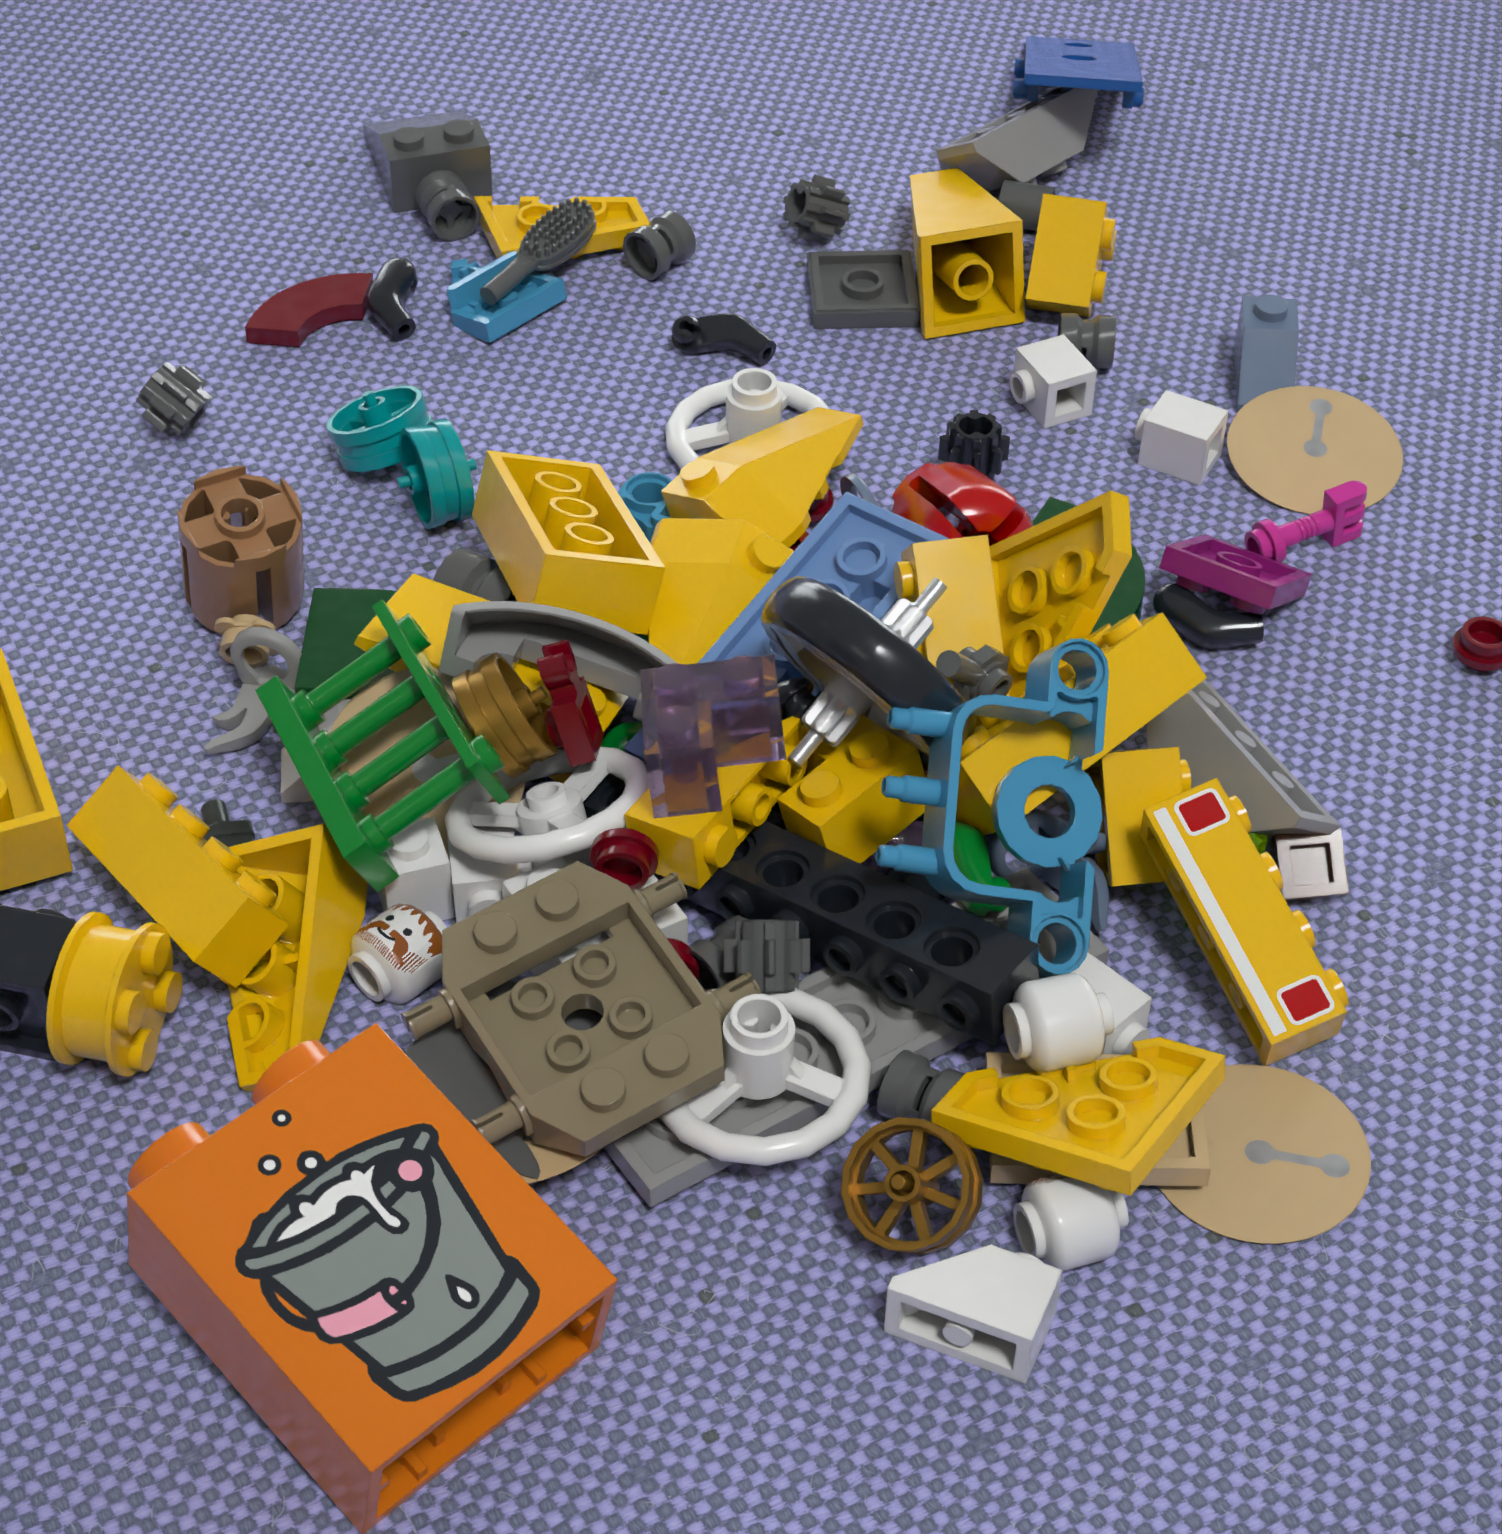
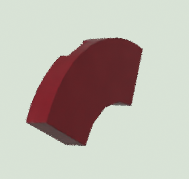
M373 273L328 275L310 279L280 291L265 301L249 318L245 326L247 343L300 347L310 333L328 324L364 319L368 308V295L374 282Z

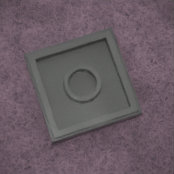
M910 251L807 252V276L814 329L919 327L920 307Z

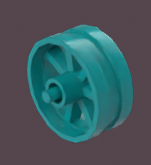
M399 385L364 392L361 397L348 402L335 411L328 419L326 429L331 441L337 446V456L342 467L348 471L365 472L399 464L401 462L399 451L400 431L405 427L413 425L425 426L433 421V419L426 411V401L422 391L415 386Z
M446 418L433 420L425 426L413 425L403 428L399 434V451L404 476L396 478V483L399 489H408L412 504L421 523L430 530L441 527L446 522L452 520L456 523L472 518L475 499L470 471L476 470L477 465L474 458L467 460L459 436L451 422Z

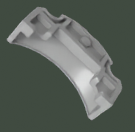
M482 601L453 606L438 672L456 677L466 670L472 671L479 667L480 661L496 652L504 657L513 669L520 658L537 664V659L544 657L542 646L568 639L575 657L578 676H584L585 681L637 699L633 718L643 723L648 714L657 724L654 741L655 747L684 758L686 757L703 720L705 692L686 670L657 647L618 626L598 618L554 606L512 601Z

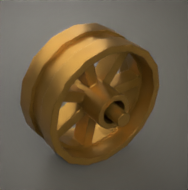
M493 653L480 661L479 667L472 671L466 670L452 679L454 693L472 728L470 729L474 737H477L482 733L504 762L505 767L502 770L506 775L515 779L531 769L530 765L538 760L543 762L558 752V747L553 744L550 738L546 719L539 705V702L548 697L542 686L531 691L499 653Z
M896 1117L874 1125L854 1143L843 1165L841 1195L848 1218L866 1239L887 1250L929 1254L950 1247L971 1228L982 1204L983 1177L976 1155L959 1135L924 1119ZM913 1132L908 1165H903L885 1143L899 1134ZM928 1134H931L941 1139L953 1153L923 1170ZM874 1154H876L889 1171L884 1182L865 1183V1173ZM958 1167L962 1174L961 1200L939 1191L940 1187L937 1180ZM888 1194L893 1201L876 1225L869 1215L864 1196ZM933 1202L955 1210L950 1222L935 1235L933 1234L926 1206L931 1205ZM909 1205L919 1241H902L889 1236Z

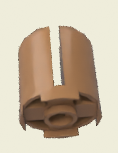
M246 466L220 468L197 478L194 481V491L183 502L181 511L179 509L177 511L183 589L186 601L191 606L192 613L210 631L216 632L214 625L217 619L222 617L233 618L239 614L258 616L259 609L264 619L274 624L276 629L286 624L300 608L305 589L303 520L297 493L281 477L279 485L265 477L246 474Z

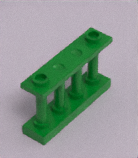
M383 599L374 604L372 608L388 636L309 693L302 689L294 694L276 675L255 690L343 858L377 892L399 877L387 854V851L394 847L392 839L475 779L479 781L499 805L510 798V795L496 774L505 767L504 762L482 733L474 737L423 651L432 645L429 638L410 613L399 619ZM401 658L404 660L412 675L331 733L326 729L320 731L318 726L326 721L324 716L326 712ZM424 698L427 699L435 716L353 775L348 770L343 773L340 767L348 762L347 753ZM450 738L460 755L458 759L377 817L372 813L365 814L363 808L371 803L368 796Z

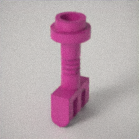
M1353 480L1325 490L1322 510L1280 526H1277L1271 519L1256 522L1252 526V530L1245 534L1244 542L1246 549L1283 562L1286 558V548L1314 536L1321 535L1332 548L1360 537L1363 529L1362 519L1365 512L1364 501L1366 500L1367 486L1361 481Z

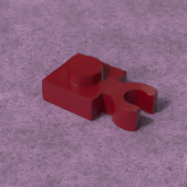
M568 639L542 646L544 657L538 658L536 662L541 679L552 698L551 706L546 710V723L550 738L556 747L564 746L571 767L596 761L604 733L584 676H578L571 645Z

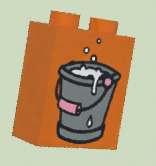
M374 1023L332 1053L318 1040L305 1041L291 1048L274 1061L259 1078L251 1096L252 1103L254 1104L253 1107L212 1135H209L197 1122H189L173 1128L158 1138L141 1154L131 1168L127 1179L128 1186L131 1188L127 1192L129 1265L361 1534L369 1531L596 1350L601 1342L618 1281L609 1269L377 1023Z

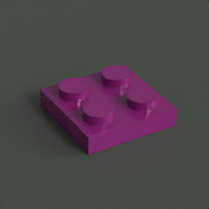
M1207 534L1166 545L1159 566L1162 570L1176 574L1175 582L1184 588L1201 593H1209L1211 588L1231 595L1229 601L1231 605L1257 614H1263L1265 609L1270 610L1275 607H1281L1283 604L1305 596L1312 574Z

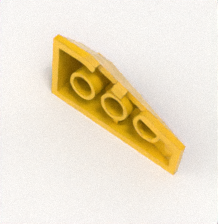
M817 407L697 457L694 461L686 464L681 469L680 474L661 490L670 517L746 520L790 548L805 533L811 522L808 510L813 501L823 499L829 489L826 477L831 468L837 467L844 462L864 423L861 415Z
M662 518L656 524L650 541L653 549L664 564L665 571L648 634L646 635L649 636V643L664 652L689 673L794 551L746 520ZM649 714L644 724L650 719L651 716Z

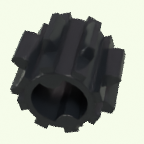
M970 410V413L963 415L958 413L953 417V422L949 421L947 423L946 435L939 437L938 460L947 461V463L969 464L991 480H994L995 474H1001L1002 461L1008 460L1010 436L1001 435L1002 425L996 421V416L990 413L986 415L978 413V410Z

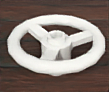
M744 369L737 372L732 379L701 387L677 404L665 426L667 452L678 467L682 469L686 464L699 457L695 450L725 443L731 444L781 423L782 411L787 405L802 413L817 407L830 408L817 395L796 384L778 381L774 374L765 369ZM726 403V416L721 421L689 428L693 420L711 407Z
M561 747L558 748L556 754L543 762L538 760L530 765L531 769L515 779L506 775L502 769L496 774L505 789L510 790L523 782H529L553 774L573 772L564 784L561 782H545L532 787L520 803H501L499 805L497 802H489L493 797L475 779L455 796L444 821L451 844L477 860L506 864L531 862V867L534 869L562 857L568 865L579 861L589 867H593L590 861V851L594 839L604 831L625 828L624 814L653 784V781L642 760L620 749L600 747L596 761L571 767L565 749ZM608 773L624 780L626 786L622 795L605 810L587 818L583 802ZM473 826L513 827L523 836L506 837L485 834Z
M797 988L793 991L761 992L762 994L748 995L733 1005L723 1022L725 1080L659 1116L662 1122L682 1143L720 1161L768 1166L810 1157L846 1134L867 1103L872 1069L859 1031L832 1004ZM792 1016L815 1026L835 1046L843 1067L842 1078L801 1062L794 1057L795 1023ZM786 1089L829 1107L824 1115L799 1130L766 1137L728 1133L709 1124V1122L741 1096L748 1099L763 1100L775 1097Z

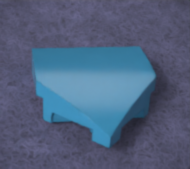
M517 251L508 252L486 266L480 267L478 262L475 261L469 264L468 259L451 261L450 269L453 278L452 285L447 286V294L451 306L453 324L462 331L491 343L567 299L564 281L554 276L533 271L495 305H489L482 299L480 289L518 257Z

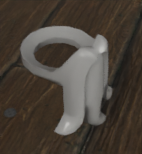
M248 627L237 634L231 645V660L243 684L233 706L223 713L212 716L217 726L232 731L220 735L207 743L204 747V751L207 754L239 750L252 745L265 735L273 723L255 690L277 675L295 694L294 687L302 652L289 637L265 627ZM252 645L269 647L285 659L288 670L283 671L276 665L250 667L244 658V649Z

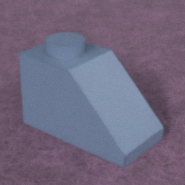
M1263 295L1261 297L1242 296L1234 345L1236 413L1250 400L1261 394L1279 388L1295 386L1299 339L1297 299H1286L1277 295Z

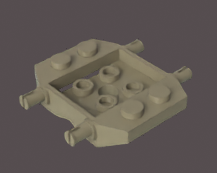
M576 861L442 930V982L444 989L438 991V996L407 1012L401 1013V1017L407 1031L415 1041L430 1031L452 1021L456 1029L459 1028L473 1050L490 1066L508 1102L476 1119L470 1120V1123L490 1144L522 1128L527 1136H531L535 1144L588 1156L725 1080L722 1043L724 1019L738 1000L748 995L762 993L755 979L752 980V975L749 972L743 973L742 976L714 991L711 989L705 991L653 920V914L688 897L682 880H678L677 873L672 872L663 879L641 890L637 888L631 890L627 884ZM604 930L610 937L599 944H591L581 948L573 958L536 977H527L520 980L512 990L491 1001L485 994ZM578 1009H592L602 1015L601 1021L593 1028L587 1030L571 1028L564 1022L569 1014Z

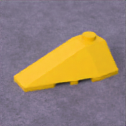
M324 823L228 847L243 861L236 871L241 875L247 870L271 888L277 897L270 905L290 924L237 988L220 979L229 987L232 1010L227 1017L239 1087L247 1092L253 1091L262 1074L285 1052L305 1041H320L344 975L348 958L351 955L352 936L361 928L365 917L368 882L343 858Z

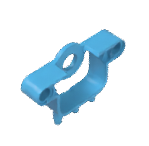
M1082 638L1070 639L1034 658L1029 665L1026 676L1025 698L997 694L980 695L953 708L951 712L911 707L909 709L893 707L889 710L887 716V724L891 729L904 730L907 734L935 738L930 745L927 778L910 775L902 777L888 775L883 779L881 786L882 794L885 797L899 799L904 803L925 805L922 846L882 844L876 851V863L881 867L893 868L898 872L925 875L929 884L937 892L956 901L1009 907L1007 930L1037 943L1042 929H1046L1052 934L1056 942V953L1050 963L1039 952V978L1068 974L1076 970L1086 959L1089 948L1095 869L1087 860L1075 863V861L1085 856L1097 840L1103 816L1100 795L1091 777L1082 770V761L1103 750L1109 670L1108 661L1103 651L1093 642ZM1060 659L1070 664L1076 674L1074 689L1067 687L1059 676L1058 665ZM969 715L1026 722L1032 725L1052 719L1061 722L1071 730L1069 761L1057 756H1039L1029 758L1010 768L997 785L992 803L994 828L1005 849L1020 862L1040 869L1061 867L1059 901L1057 902L1049 900L1040 892L984 885L970 881L959 871L955 863L953 846L962 735L966 719ZM1048 786L1057 789L1069 804L1070 819L1068 826L1061 835L1055 838H1046L1038 835L1029 827L1025 819L1024 807L1026 799L1037 787Z

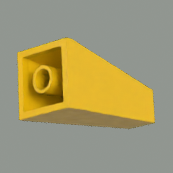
M959 168L910 175L912 231L922 337L929 339L1025 322L1022 219Z

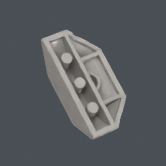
M1057 86L1038 96L1037 102L1029 101L950 144L937 149L936 153L940 169L959 168L986 191L1001 188L1004 180L1038 184L1036 176L1045 177L1068 167L1066 160L1084 150L1098 89Z
M1207 679L1147 723V748L1179 747L1180 759H1185L1190 768L1191 788L1218 778L1228 797L1236 795L1240 799L1251 822V832L1248 834L1253 842H1270L1275 834L1331 835L1341 826L1252 731L1227 701L1208 683Z

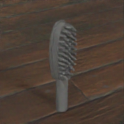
M569 198L566 200V204L560 202L558 208L553 206L552 211L547 210L546 215H541V219H537L523 237L518 257L480 289L482 299L489 305H495L534 270H550L579 252L596 230L595 213L591 204L587 205L586 200H582L581 203L579 198H575L574 202H571Z

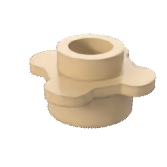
M239 614L233 618L222 617L217 619L214 630L222 636L219 641L220 656L225 661L233 664L231 660V645L239 632L248 627H265L275 630L274 624L250 614ZM252 645L244 649V658L250 667L262 666L267 663L269 656L275 655L278 652L266 646Z

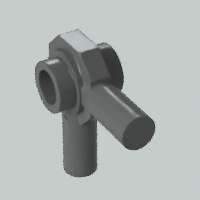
M984 645L978 650L973 647H966L959 653L947 650L942 652L936 661V668L945 677L953 681V686L966 702L980 695L997 694L1006 696L1013 683L1012 675L1007 672L1009 658L999 650L988 645Z

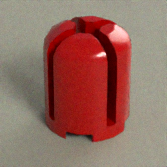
M948 462L934 465L933 463H926L908 474L892 495V499L895 500L892 513L941 534L948 539L988 535L989 546L1033 526V522L1026 509L1016 503V497L969 464L963 465ZM943 506L956 518L960 519L957 520L959 524L956 528L938 510Z

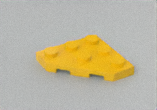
M1110 490L989 546L1004 655L1009 658L1007 672L1013 677V683L1009 690L1010 696L1017 697L1025 692L1028 668L1037 655L1070 639H1085L1092 632L1132 557L1129 496Z
M1155 1037L1132 1042V1054L1100 1059L1077 1067L1075 1065L1069 1066L1063 1070L1048 1073L1035 1071L999 1078L994 1067L966 1072L931 1110V1118L933 1123L959 1135L970 1148L982 1149L1029 1164L1037 1169L1049 1170L1096 1185L1104 1190L1116 1191L1131 1196L1224 1081L1225 1055L1166 1038Z

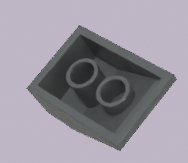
M453 111L363 125L364 136L394 213L420 209L415 197L417 186L424 177L438 170H450L456 173L465 184L468 193L473 199L474 196H492L493 198L490 145L477 118L461 111Z

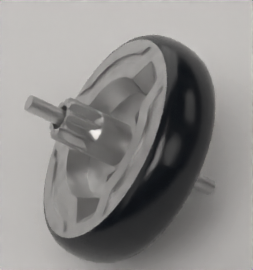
M803 576L787 580L771 594L761 615V624L766 634L784 657L822 692L802 716V722L810 731L788 756L793 763L802 767L822 741L833 747L838 746L864 715L917 748L921 762L929 764L930 745L935 737L907 734L904 730L891 729L887 724V716L889 710L893 707L905 709L918 707L951 712L953 708L966 702L951 682L916 650L934 629L933 620L926 614L947 589V586L942 581L934 578L914 603L905 598L897 600L882 620L837 590ZM969 715L966 719L962 735V746L966 739L975 731L976 719L974 715Z

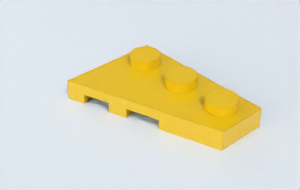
M474 196L480 211L479 223L497 259L508 252L517 251L518 254L521 241L527 234V230L531 229V225H534L537 219L540 220L541 215H546L547 210L552 211L553 206L559 207V205L540 203L539 196H520V205H493L492 196ZM636 197L571 198V202H574L575 198H579V202L582 203V200H586L587 205L591 204L595 213L596 230L581 250L569 259L604 250H623V241L629 232L640 226L649 227L650 222Z

